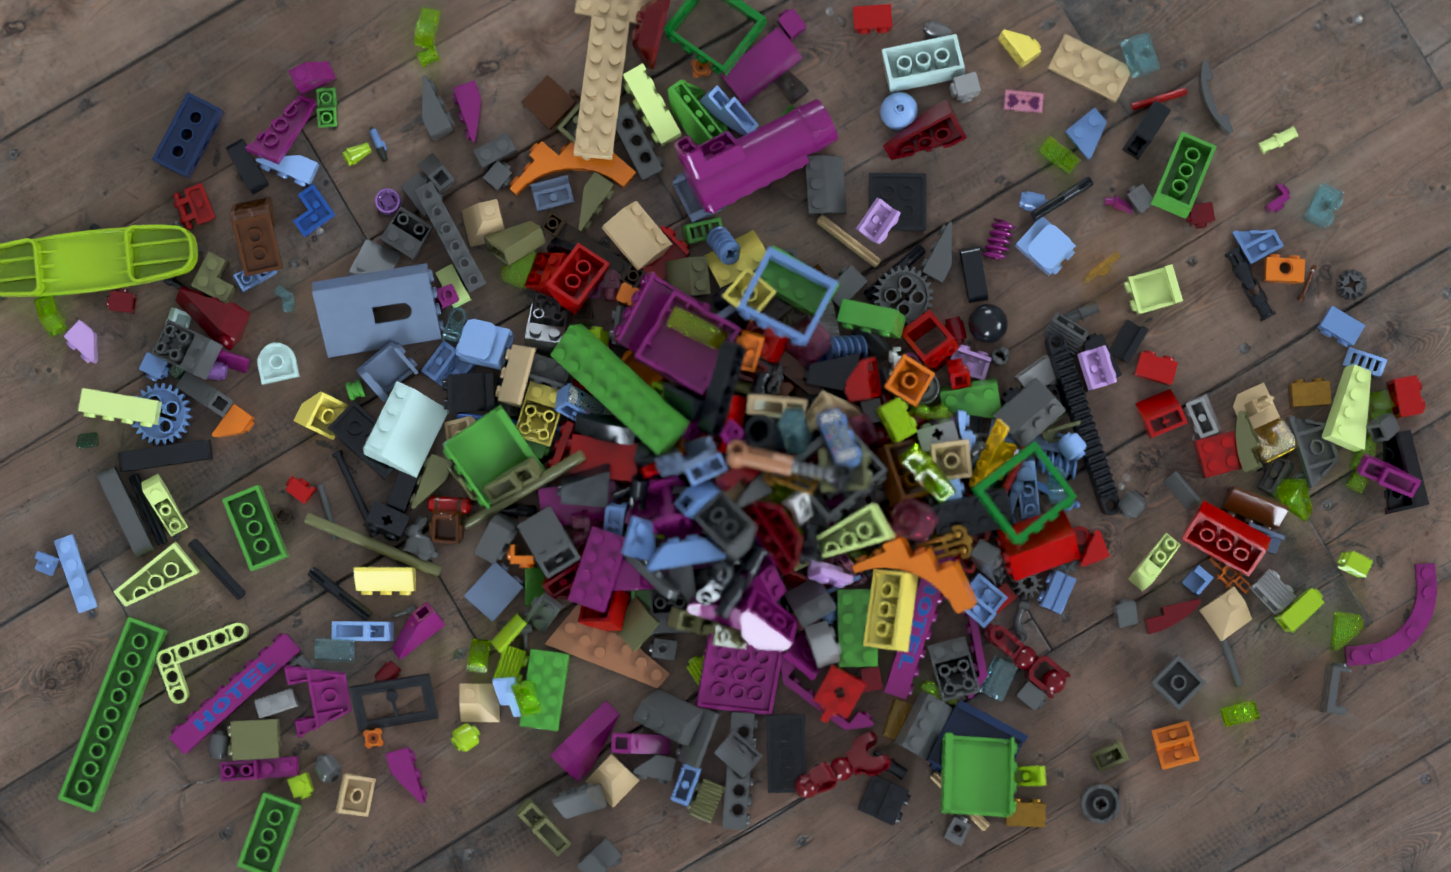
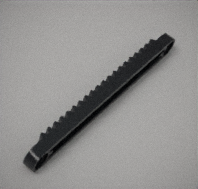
M1059 332L1050 333L1045 337V347L1070 422H1081L1072 428L1074 433H1077L1087 445L1084 450L1086 454L1082 458L1099 508L1103 514L1114 515L1120 510L1118 506L1120 501L1117 494L1118 489L1115 487V481L1112 479L1113 474L1110 472L1111 468L1107 464L1108 459L1105 458L1106 453L1102 449L1103 445L1100 443L1101 438L1098 436V430L1095 428L1096 424L1093 422V415L1090 414L1091 409L1088 407V401L1085 399L1086 394L1083 392L1084 388L1080 384L1081 379L1078 378L1079 373L1076 371V365L1073 363L1074 358L1071 356V350L1068 348L1064 335ZM1053 337L1058 338V347L1052 346L1051 339ZM1108 500L1114 503V508L1111 511L1106 508Z

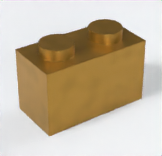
M1314 378L1312 382L1306 383L1305 379L1293 380V384L1288 385L1290 408L1332 404L1330 381H1324V378Z
M1013 798V801H1016V811L1013 812L1012 816L1005 817L1006 826L1045 827L1046 804L1041 803V799H1030V802H1022V798Z

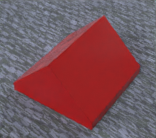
M1092 530L1077 566H1087L1110 557L1099 530Z

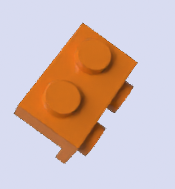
M742 330L740 336L736 337L735 343L743 345L746 350L741 370L755 373L765 339L764 335Z
M511 544L510 548L507 549V559L510 560V564H519V568H534V564H538L534 556H520V545Z

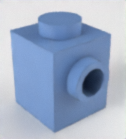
M147 352L139 370L146 372L145 377L156 381L157 378L163 380L164 377L167 378L170 374L171 363Z

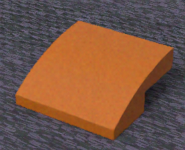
M1189 721L1151 730L1162 770L1199 761Z

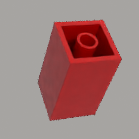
M573 434V437L568 439L567 449L570 450V456L581 450L586 460L568 470L567 473L575 474L608 463L610 464L609 480L631 483V477L639 474V470L634 462L638 444L612 443Z
M1061 509L1058 512L1059 516L1051 522L1049 519L1044 522V527L1037 533L1033 531L1027 535L1029 539L1021 545L1019 543L1012 544L1001 528L997 530L998 538H996L998 548L1001 549L1003 561L1007 563L1005 564L1008 575L1012 574L1014 581L1080 558L1076 536L1064 509ZM1045 513L1017 522L1011 528L1018 535Z

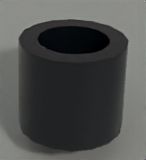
M757 414L751 417L744 427L745 433L743 436L745 442L753 448L780 453L788 442L787 428L782 423L764 414Z

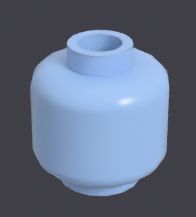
M1069 432L1058 441L1060 443L1058 446L1059 451L1069 461L1074 458L1078 461L1086 454L1084 450L1087 445L1077 433L1071 434Z

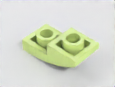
M453 264L435 272L442 287L449 284L453 285L459 297V301L452 304L454 309L471 300Z

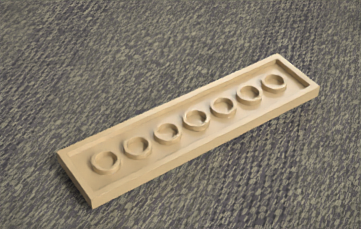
M592 16L574 156L612 160L630 21Z

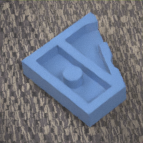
M1093 108L1065 131L1066 135L1087 160L1092 157L1107 121L1096 108Z
M1275 229L1232 232V236L1249 265L1284 247Z
M631 516L621 554L650 561L656 553L652 522Z

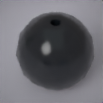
M983 304L972 311L969 316L968 326L970 333L976 340L982 343H993L1005 335L1008 328V320L1000 307L994 304Z

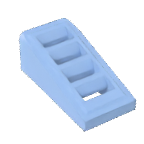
M1348 347L1343 366L1354 365L1350 363L1354 353L1357 354L1354 361L1355 365L1358 366L1362 356L1364 359L1360 367L1367 369L1365 367L1368 359H1371L1369 369L1367 370L1371 371V376L1380 378L1382 376L1387 359ZM1379 362L1377 370L1373 371L1375 363Z

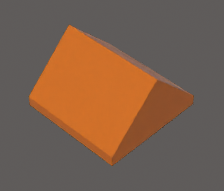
M903 354L884 388L893 396L900 397L906 403L916 407L935 373Z

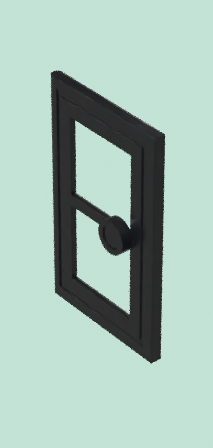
M430 673L349 686L359 732L367 729L372 730L439 718ZM421 686L426 711L399 715L396 705L398 693L395 690ZM387 692L386 698L389 702H392L395 716L367 720L362 696Z

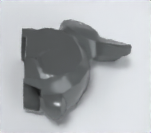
M419 515L415 524L407 526L403 531L407 538L402 550L410 552L425 561H429L431 558H437L440 553L436 550L435 543L432 542L431 537L422 533V529L426 526L428 520L423 515Z

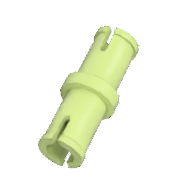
M1294 126L1279 134H1273V137L1258 144L1262 153L1265 154L1297 138L1298 133Z

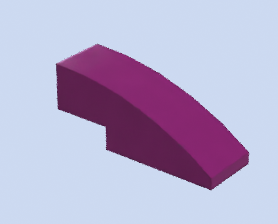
M1367 453L1363 454L1356 468L1359 475L1372 479L1382 486L1412 498L1421 483V480Z

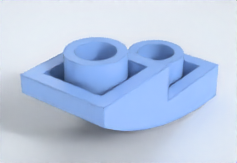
M242 270L234 274L232 278L241 293H244L272 277L277 271L274 270L245 277Z
M957 409L956 418L959 436L961 440L969 439L971 451L972 446H975L976 437L973 435L972 430L965 429V426H969V415H966L967 412L965 410Z

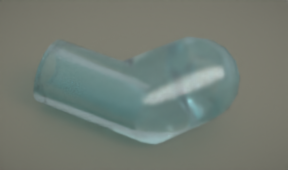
M279 285L274 293L282 298V310L287 313L291 312L295 307L294 295Z

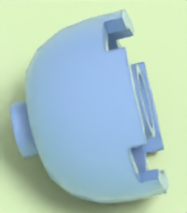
M892 93L881 104V120L891 130L901 131L917 118V103L907 93Z

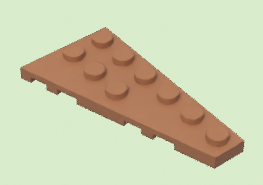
M577 604L545 643L548 646L655 688H659L670 675L667 670L640 648L637 651H633L617 631H604L579 624L578 618L581 604Z

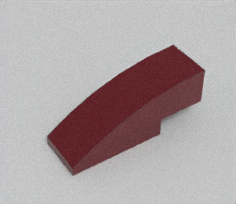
M746 466L731 468L717 478L715 482L724 492H727L738 482L743 486L749 483L762 470Z
M1201 599L1160 607L1162 615L1143 619L1146 633H1156L1175 625L1193 612L1201 603Z

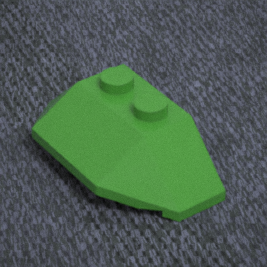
M682 79L667 89L672 115L695 143L702 144L728 131V127L699 102L706 94L703 89L686 83Z

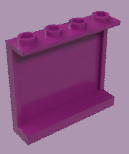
M648 272L641 278V286L632 295V303L623 312V320L614 329L612 340L636 354L647 334L656 325L662 309L674 290L696 302L708 312L711 305L706 302L701 303L657 277L655 272Z

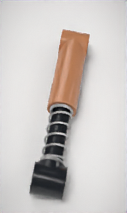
M732 441L727 449V464L733 468L746 466L791 476L794 472L796 475L803 474L804 477L811 476L812 479L817 477L820 481L826 479L837 491H847L851 487L853 470L846 464H837L834 468L831 467L829 469L828 466L826 468H822L820 465L817 467L813 466L812 463L810 465L805 464V462L799 463L792 456L747 447L741 441Z

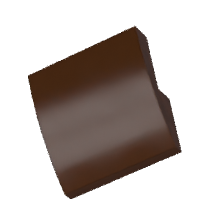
M548 75L521 101L550 130L577 103Z

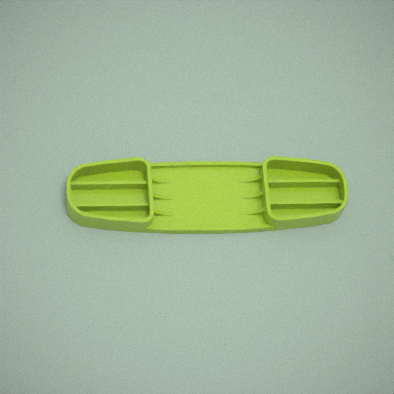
M132 225L121 228L57 234L35 239L24 238L0 244V297H42L91 293L176 277L190 272L195 267L198 261L196 238L191 231L181 226Z

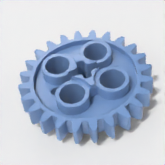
M155 383L154 389L148 385L147 392L141 389L142 396L136 395L135 397L150 400L158 397L159 401L162 402V413L173 416L177 420L173 421L160 416L158 425L152 424V428L140 426L141 422H136L132 425V428H139L136 434L140 435L143 433V440L149 437L148 443L152 444L155 441L156 445H160L163 441L164 445H168V439L175 443V436L181 439L182 435L180 432H188L184 428L185 425L191 426L187 419L193 418V416L188 415V412L193 409L186 406L190 401H184L183 399L186 397V394L179 395L181 390L178 388L174 390V385H169L167 388V384L162 383L160 388L159 384ZM173 403H175L177 405V411L172 414L170 412V406ZM166 421L170 423V429L168 431H164L163 424Z

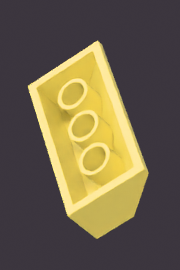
M873 570L863 646L908 652L918 575L906 572Z

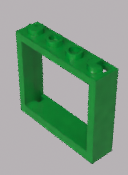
M686 0L665 26L666 38L673 44L676 42L680 44V48L687 54H694L701 64L705 65L707 63L710 65V69L717 75L722 74L726 77L768 24L766 17L742 0H721L755 24L725 64L721 65L675 33L700 1Z
M1036 441L1028 444L971 488L1012 544L1019 543L1020 545L1029 539L1027 535L1033 531L1034 533L1040 531L1044 527V522L1048 519L1051 522L1059 516L1058 512L1063 508L1065 510L1070 508L1074 504L1073 500L1077 498L1076 494ZM1034 452L1067 497L1017 535L984 490Z

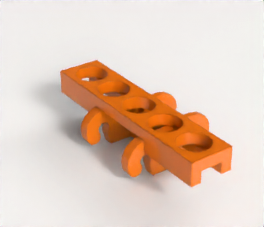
M1213 556L1209 558V561L1222 572L1217 574L1216 580L1220 579L1226 585L1225 589L1227 587L1230 588L1231 583H1233L1244 594L1250 590L1251 584L1242 577L1243 573L1239 574L1227 564L1221 568L1220 564L1223 563L1222 561L1216 563L1213 560ZM1229 569L1234 571V575L1232 577H1229L1227 575V571ZM1223 575H1225L1230 581L1228 582V581L1223 577ZM1242 583L1248 585L1246 590L1241 587Z

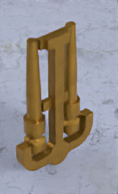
M766 471L764 474V481L767 485L773 487L777 482L778 485L787 486L809 495H813L820 481L819 478L815 477L812 482L795 475L796 473L794 472L791 476L783 475L788 477L787 481L785 478H778L774 474L770 476L769 480L768 477L773 472ZM792 479L811 486L810 490L791 483Z
M963 525L952 526L954 533L950 532L944 536L916 545L919 548L942 542V545L932 547L933 552L945 550V553L935 555L937 560L950 556L955 557L958 554H961L962 559L970 557L973 539L968 535ZM960 530H962L964 535L962 539L946 543V540L950 541L953 538H960L962 535ZM960 544L967 545V548H968V552H967V553H966L967 549H966L965 546H962V547H960L959 549H957V548L951 549L950 551H949V549H948L949 547L956 546V545H960Z

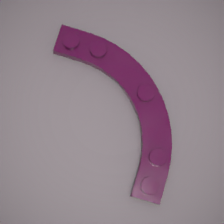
M1435 563L1414 564L1416 595L1413 610L1405 623L1395 634L1377 643L1344 646L1345 664L1347 666L1373 664L1391 659L1408 649L1421 636L1432 617L1436 603L1437 580Z

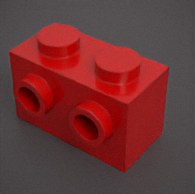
M891 4L853 6L852 8L854 33L858 32V35H868L871 31H877L878 34H885L892 30Z
M1149 350L1140 352L1133 376L1171 386L1178 366V362L1174 361L1175 358L1163 355V358L1155 356L1156 353Z

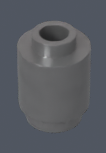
M933 19L930 22L926 21L922 30L925 33L924 37L929 39L948 36L952 29L948 28V25Z

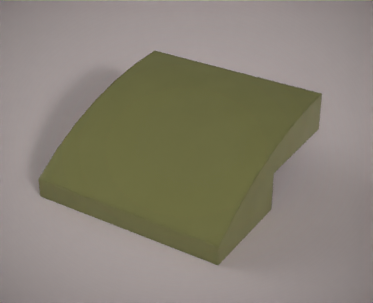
M638 596L628 605L622 630L617 631L633 651H637L660 624V621L650 612L651 609Z

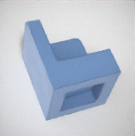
M1196 565L1183 580L1182 584L1195 595H1200L1214 577L1200 565Z

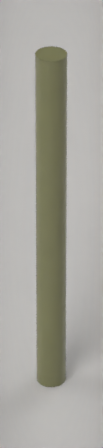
M579 450L544 471L539 479L523 486L520 491L490 504L489 509L485 506L463 519L462 523L465 525V528L467 530L471 529L586 460L584 453Z
M309 512L304 521L307 525L433 576L439 577L442 570L440 565L425 561L415 555Z

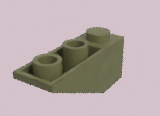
M597 172L593 173L584 186L578 229L580 232L589 230L593 224L591 220L594 215L598 216L604 208L603 202L606 199L610 200L615 192L613 190L614 184Z
M434 454L426 457L423 465L426 469L424 475L420 474L416 485L419 488L417 493L412 494L410 500L411 508L417 509L448 481L451 473L447 466L450 465L453 468L455 462Z

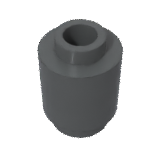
M214 730V733H210L209 757L225 758V754L228 753L229 737L226 735V731Z

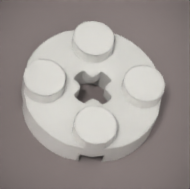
M892 347V350H888V361L892 363V369H888L889 377L901 358L897 354V351H901V347Z

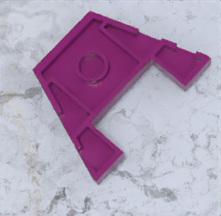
M284 666L288 685L307 681L309 684L314 716L295 719L298 738L311 730L314 731L320 728L326 722H331L352 711L345 672Z

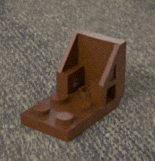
M271 197L233 204L230 211L231 223L245 277L283 269L274 232L275 222Z

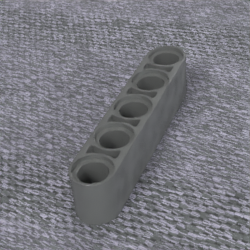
M114 465L98 473V480L135 556L139 558L154 551V543L116 466Z

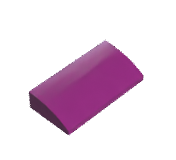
M777 27L747 51L726 77L720 74V77L744 106L803 57L783 30Z
M615 480L609 481L607 505L611 501H615V504H617V500H613L611 493L616 492ZM558 487L538 489L540 511L550 505L562 526L604 522L606 507L561 504V496H557Z

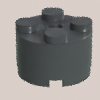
M1097 783L1089 785L1083 790L1079 799L1081 813L1087 819L1095 823L1104 824L1113 820L1118 815L1121 802L1113 788ZM1101 798V801L1104 802V805L1100 806L1098 809V806L1095 803L1096 801H1099Z

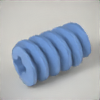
M724 226L713 228L708 233L706 242L721 262L727 265L734 264L739 259L740 245Z
M861 334L829 336L824 344V355L827 360L854 354L865 358L868 353L867 342Z
M1043 449V452L1060 474L1064 472L1066 479L1071 474L1072 480H1074L1077 470L1076 459L1074 458L1069 461L1065 457L1062 458L1060 452L1054 457L1053 451H1050L1047 455L1046 449ZM1038 458L1036 472L1041 467L1044 474L1047 469Z

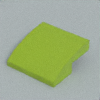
M518 612L511 617L491 640L493 646L500 653L503 652L527 624Z

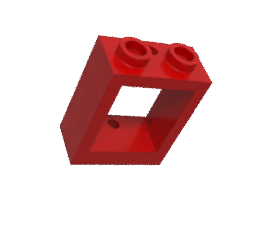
M930 309L906 326L902 332L901 337L905 344L929 370L938 366L941 361L953 355L959 349L955 338ZM936 326L945 336L946 340L924 355L914 342Z

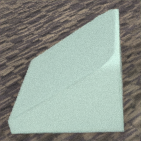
M172 307L167 320L169 319L188 328L192 318L187 312Z

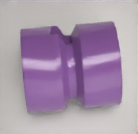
M390 188L380 190L375 197L376 207L386 216H394L403 204L398 193Z

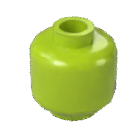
M464 723L453 730L450 740L458 751L467 752L479 743L478 736L480 732L475 725L471 726L468 723Z

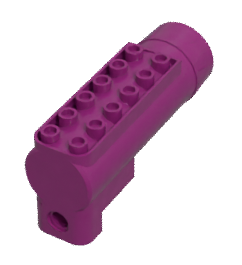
M815 99L738 139H735L729 131H726L700 145H694L691 137L687 135L675 142L674 148L682 164L686 181L698 204L705 212L715 213L720 208L735 203L737 199L748 196L761 187L768 186L774 180L784 178L788 173L803 168L804 165L809 163L807 156L817 153L838 141V135L826 108L820 100Z

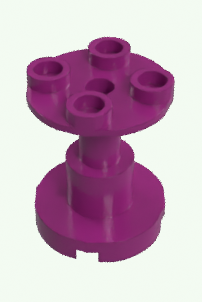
M671 475L668 479H652L649 481L648 493L660 496L663 500V506L660 507L661 517L655 519L652 523L653 533L657 536H660V533H665V537H675L685 534L687 528H692L690 517L680 514V510L674 504L673 487L686 486V483L680 480L677 475Z

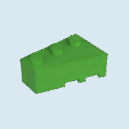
M842 299L837 321L846 329L853 330V328H858L864 333L871 334L873 332L883 337L901 339L906 317L896 309Z
M996 378L972 381L970 387L952 390L951 385L942 386L939 389L942 409L946 412L957 413L958 409L965 410L967 415L994 418L993 414L1001 408Z

